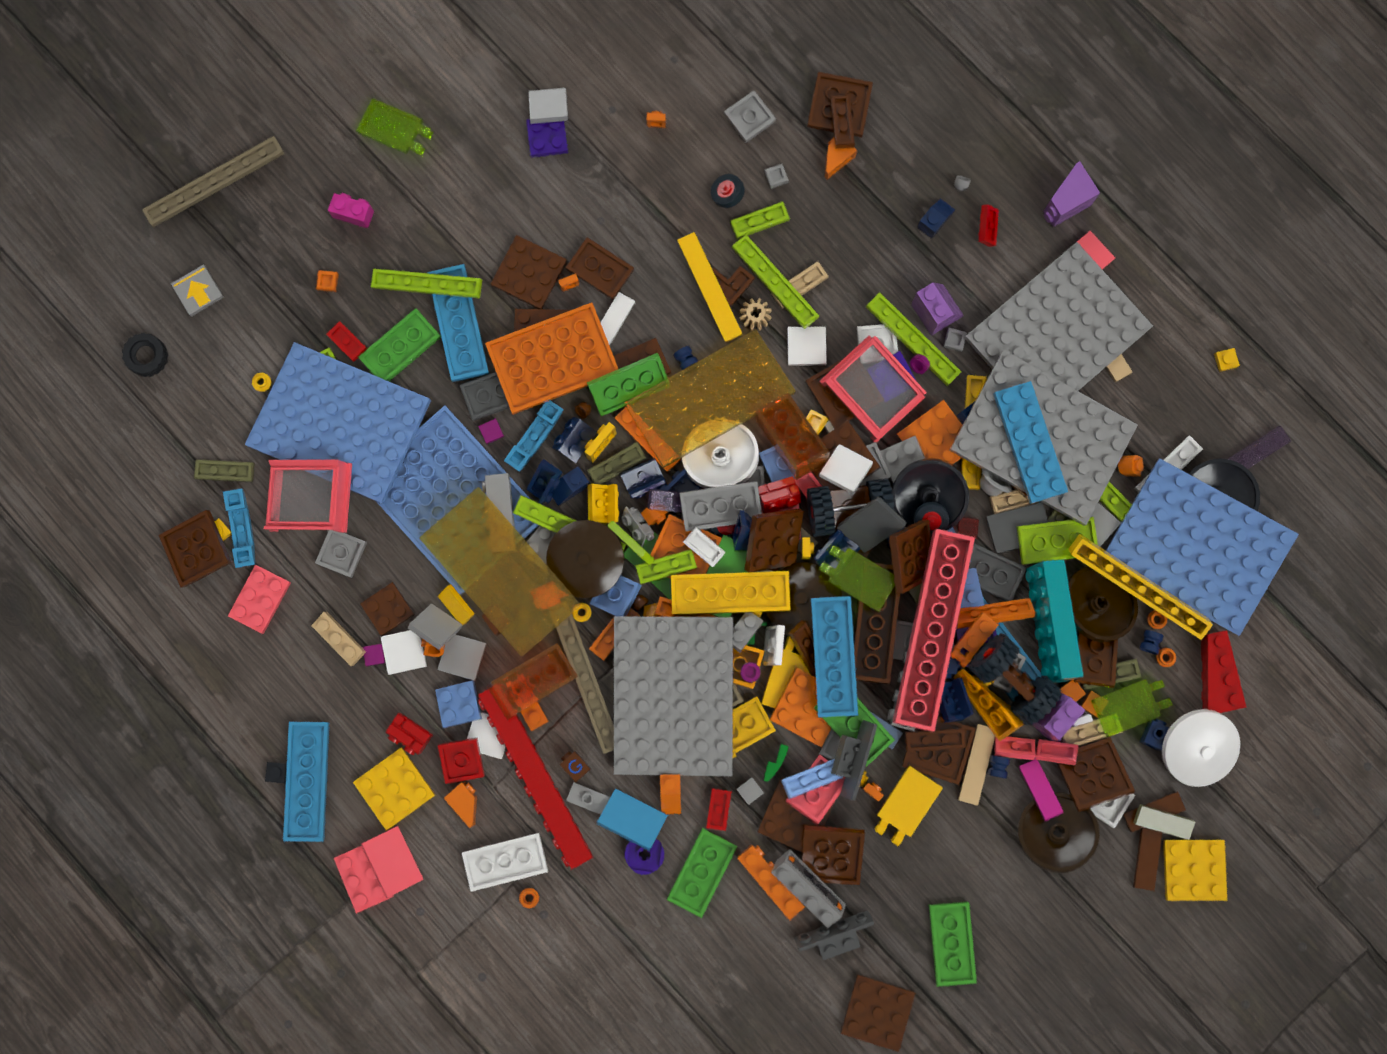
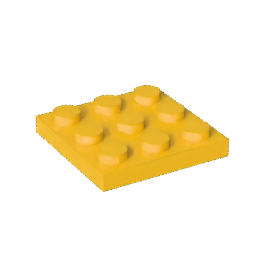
M403 747L353 782L386 831L436 796Z
M1163 840L1165 899L1167 901H1227L1225 840Z

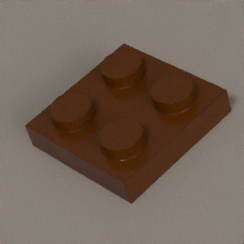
M393 582L360 603L381 636H384L415 615Z

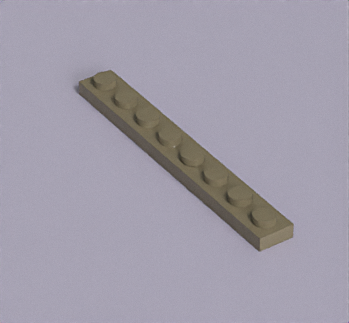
M275 136L142 210L151 226L155 227L285 153Z
M565 601L550 607L549 610L602 752L606 754L614 750V724L568 602Z

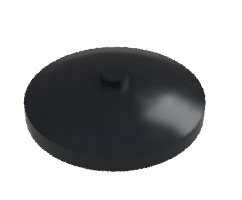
M926 458L909 464L898 474L892 486L894 510L906 521L905 527L914 524V514L917 508L927 502L939 503L947 510L949 524L945 531L958 524L968 508L969 488L964 476L954 465L941 459Z
M1212 459L1198 464L1188 473L1258 511L1260 504L1258 483L1253 474L1242 464L1229 459Z

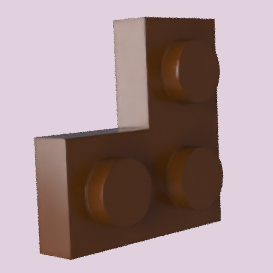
M740 266L728 280L713 268L716 279L731 308L755 280V277Z

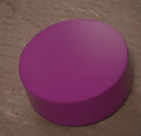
M917 354L910 360L912 370L918 374L925 373L930 367L929 360L924 355Z
M752 662L744 664L740 671L742 679L746 682L756 681L760 676L759 666Z

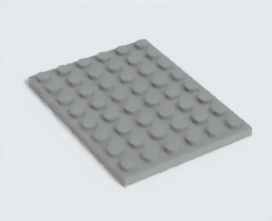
M1076 242L964 338L991 369H993L1001 352L1006 350L1079 391L1151 329L1153 325L1081 245Z
M1003 350L956 436L950 451L1026 493L993 393L1031 381L1068 489L1067 493L1041 500V502L1085 526L1138 425Z
M614 616V774L733 775V617Z

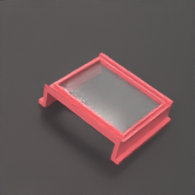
M870 335L819 381L823 387L828 386L872 434L870 439L876 443L918 405L927 393L876 336L871 338Z
M337 459L268 460L271 467L266 526H264V529L270 532H278V530H332L339 533H347L352 463H345Z

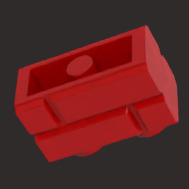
M793 476L758 486L763 513L778 512L779 509L785 507L792 508L801 503L800 490Z
M402 713L396 715L385 732L389 735L388 739L393 743L398 744L400 742L405 745L404 750L411 755L415 753L421 754L433 737L432 733Z

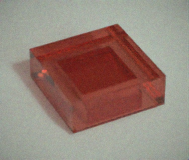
M962 518L958 522L957 534L977 539L979 520Z

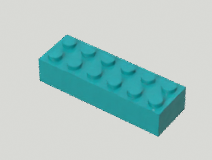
M1042 561L1026 569V580L1029 583L1030 589L1029 598L1035 610L1033 620L1036 626L1035 637L1039 645L1038 656L1042 664L1041 675L1047 676L1053 683L1084 677L1065 561Z

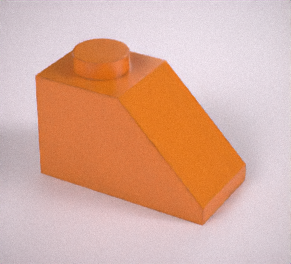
M834 138L829 141L825 168V178L827 180L856 157L857 150L855 147L835 149Z
M680 774L660 775L661 812L665 814H681Z
M461 782L444 799L465 824L472 828L476 820L477 796L474 794L476 790L469 782L467 784Z

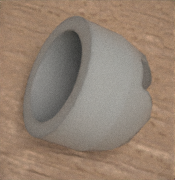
M956 176L954 186L958 191H965L969 187L971 180L964 176Z

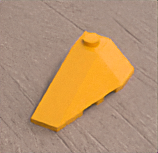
M965 669L960 670L953 677L954 679L962 678L970 702L999 742L1024 725L1011 711L1010 705Z

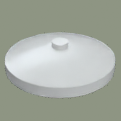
M717 419L701 424L688 435L682 448V462L687 475L695 484L705 489L745 483L755 472L759 461V449L756 438L747 427L733 420Z
M1208 709L1191 711L1178 718L1167 731L1162 745L1163 761L1167 770L1178 781L1195 787L1211 785L1224 778L1234 767L1240 752V737L1235 725L1221 713Z

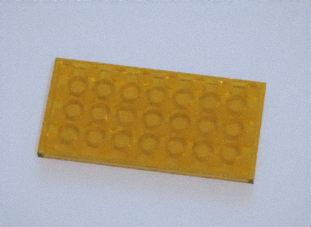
M754 330L626 401L625 406L662 467L665 468L796 394V390L758 331Z
M480 487L476 488L419 537L521 657L581 606Z

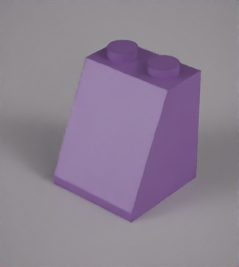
M1081 162L1076 163L1043 211L1046 221L1051 223L1053 227L1091 206L1100 194Z
M931 283L918 291L911 303V306L931 336L964 316L945 286L939 283Z
M1063 693L1060 696V700L1056 702L1057 705L1054 708L1052 707L1051 712L1047 713L1043 719L1040 718L1039 722L1032 724L1049 741H1059L1085 712L1078 703Z

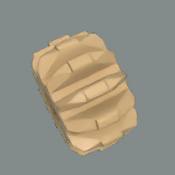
M758 298L757 303L750 299V304L746 302L743 304L744 308L740 309L742 314L740 321H745L744 327L751 325L750 330L753 331L754 326H757V329L760 331L761 324L764 327L768 326L767 321H770L772 317L768 315L771 313V308H766L767 302L761 305V299ZM753 312L759 313V317L755 318Z

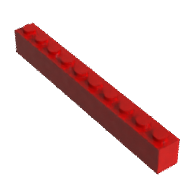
M498 683L478 694L480 697L478 703L483 711L487 710L489 714L487 720L492 728L496 727L498 731L497 739L501 745L505 744L508 750L505 753L510 762L514 761L517 767L515 772L520 780L523 779L526 783L524 789L529 797L532 796L536 802L533 804L538 815L542 813L545 819L543 821L547 832H552L554 836L552 841L556 849H561L564 855L561 858L565 866H570L572 870L594 857L503 686Z

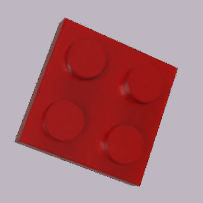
M478 737L438 745L445 784L485 776Z

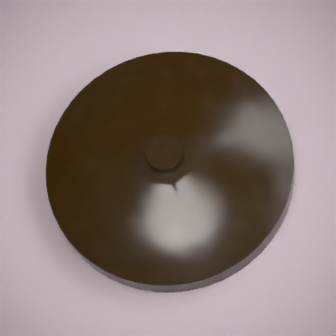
M590 520L575 521L561 528L550 541L546 555L547 569L552 581L563 592L578 598H592L609 591L619 580L623 572L625 559L622 544L616 534L607 526Z
M808 562L795 563L780 570L789 571L790 611L767 612L774 626H785L784 635L790 637L789 632L801 620L807 623L813 635L811 598L843 597L836 578L819 565Z
M1089 566L1071 576L1068 580L1075 627L1080 634L1097 642H1111L1123 637L1133 628L1138 615V602L1135 596Z
M1054 793L1064 813L1045 821L1035 800L1031 801L1024 809L1018 825V838L1025 855L1035 865L1050 872H1071L1084 866L1094 855L1100 836L1099 825L1092 810L1089 808L1078 812L1071 795Z

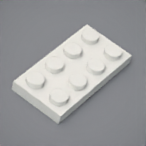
M540 833L462 852L471 892L549 872Z

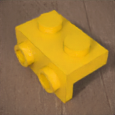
M617 484L588 485V520L601 524H609L611 521L618 522L619 492Z

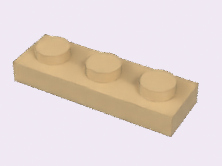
M323 612L311 625L350 666H354L366 653L328 612Z

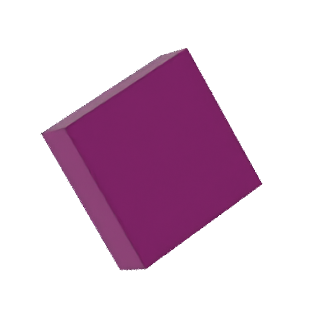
M496 419L478 426L486 444L504 437Z
M382 644L363 647L366 651L364 654L365 666L386 663Z

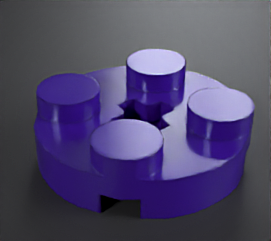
M657 838L650 851L647 850L650 853V857H647L646 860H642V856L639 855V852H643L645 848L630 841L625 849V860L635 873L648 875L662 865L664 848Z

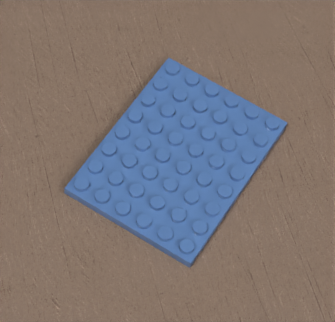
M294 342L245 445L278 460L337 459L345 463H352L350 491L383 504L430 405L431 399ZM304 470L332 482L333 470Z
M444 406L417 430L384 503L378 504L460 595L467 591L508 554L494 555L492 550L488 549L487 539L491 537L490 531L486 529V519H489L488 512H485L484 500H487V494L483 493L482 481H485L486 475L505 474L506 472L454 414ZM510 477L514 511L521 495L529 497ZM514 514L516 544L518 545L539 525Z
M1158 458L1106 551L1214 623L1240 636L1299 534Z

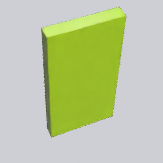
M1090 517L1085 526L1075 520H1065L1016 527L1022 565L1035 564L1042 561L1076 559L1070 554L1068 549L1079 534L1098 545L1094 517Z

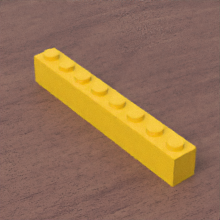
M1079 534L1068 550L1072 556L1200 640L1204 638L1213 626L1209 618L1083 535Z

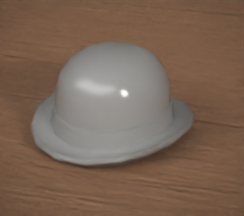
M982 469L983 475L979 483L986 494L998 496L1002 492H1011L1012 487L1009 483Z

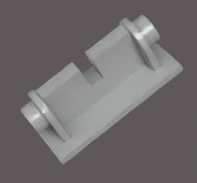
M626 506L621 517L622 522L628 527L634 540L643 547L646 539L648 541L654 539V532L648 523L640 524L645 519L638 509L634 507L628 509Z

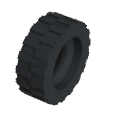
M149 333L135 334L132 338L128 339L127 343L124 344V349H122V359L125 362V366L142 377H152L155 374H159L168 362L166 346H164L161 340ZM143 346H149L154 351V358L148 364H141L136 358L138 349Z

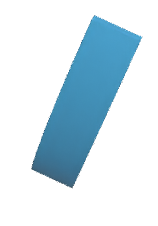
M551 400L545 402L533 423L518 444L514 445L504 459V462L520 472L543 444L564 409Z
M243 489L224 491L225 509L229 515L234 546L232 552L235 568L255 565L253 531Z

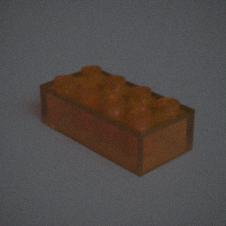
M789 393L755 411L757 423L796 480L827 463L829 460L828 449Z
M557 643L490 682L487 688L506 719L509 720L571 683L578 676Z

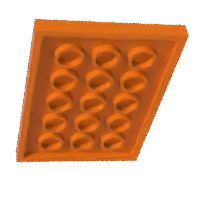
M593 302L485 343L512 414L588 386L587 382L618 370Z

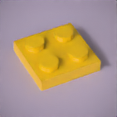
M610 422L607 425L603 424L597 431L598 436L594 440L591 439L585 446V455L592 463L617 434L615 426Z

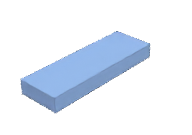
M835 759L782 779L781 783L788 798H794L842 779V776L831 773Z

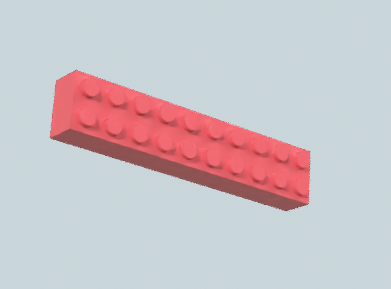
M935 529L932 533L892 723L935 732L975 537Z

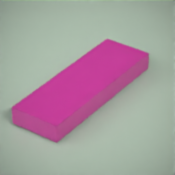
M1035 759L1019 766V770L1044 820L1047 821L1063 814L1064 812L1039 761Z

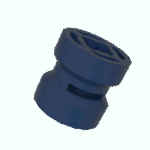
M690 346L681 348L673 355L675 360L679 361L683 372L692 369L699 363L698 359L692 355Z
M1145 630L1143 634L1144 641L1141 642L1139 649L1158 655L1160 651L1159 644L1163 641L1164 635L1155 631Z
M991 755L990 762L993 767L988 769L987 775L1007 779L1008 772L1005 768L1007 769V766H1009L1010 759Z

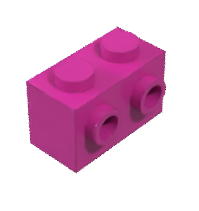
M334 193L328 209L332 218L368 228L374 213L369 202L360 198L358 200L351 199V196L344 193L340 195Z

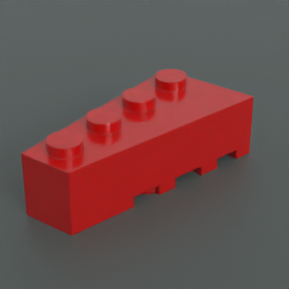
M1227 630L1205 635L1201 640V679L1203 688L1201 699H1203V709L1223 713L1246 708Z

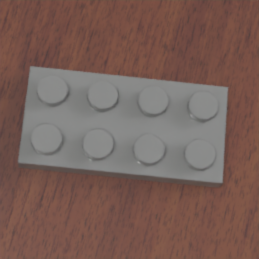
M757 481L680 492L685 532L692 531L695 527L700 530L734 525L740 510H744L751 517L752 515L762 514Z

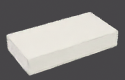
M697 527L683 541L684 544L712 567L726 553Z

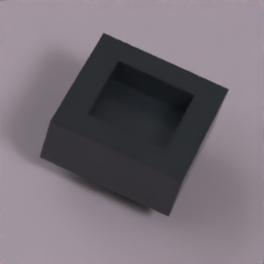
M267 762L265 782L286 783L287 763Z

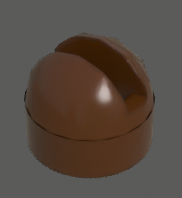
M581 402L575 406L576 414L583 419L590 415L592 411L591 405H587V402Z
M638 594L632 605L637 611H640L649 600L645 596Z

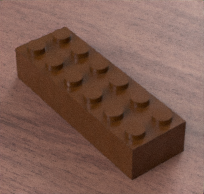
M870 562L862 564L854 629L856 681L890 684L900 593H896L892 565Z

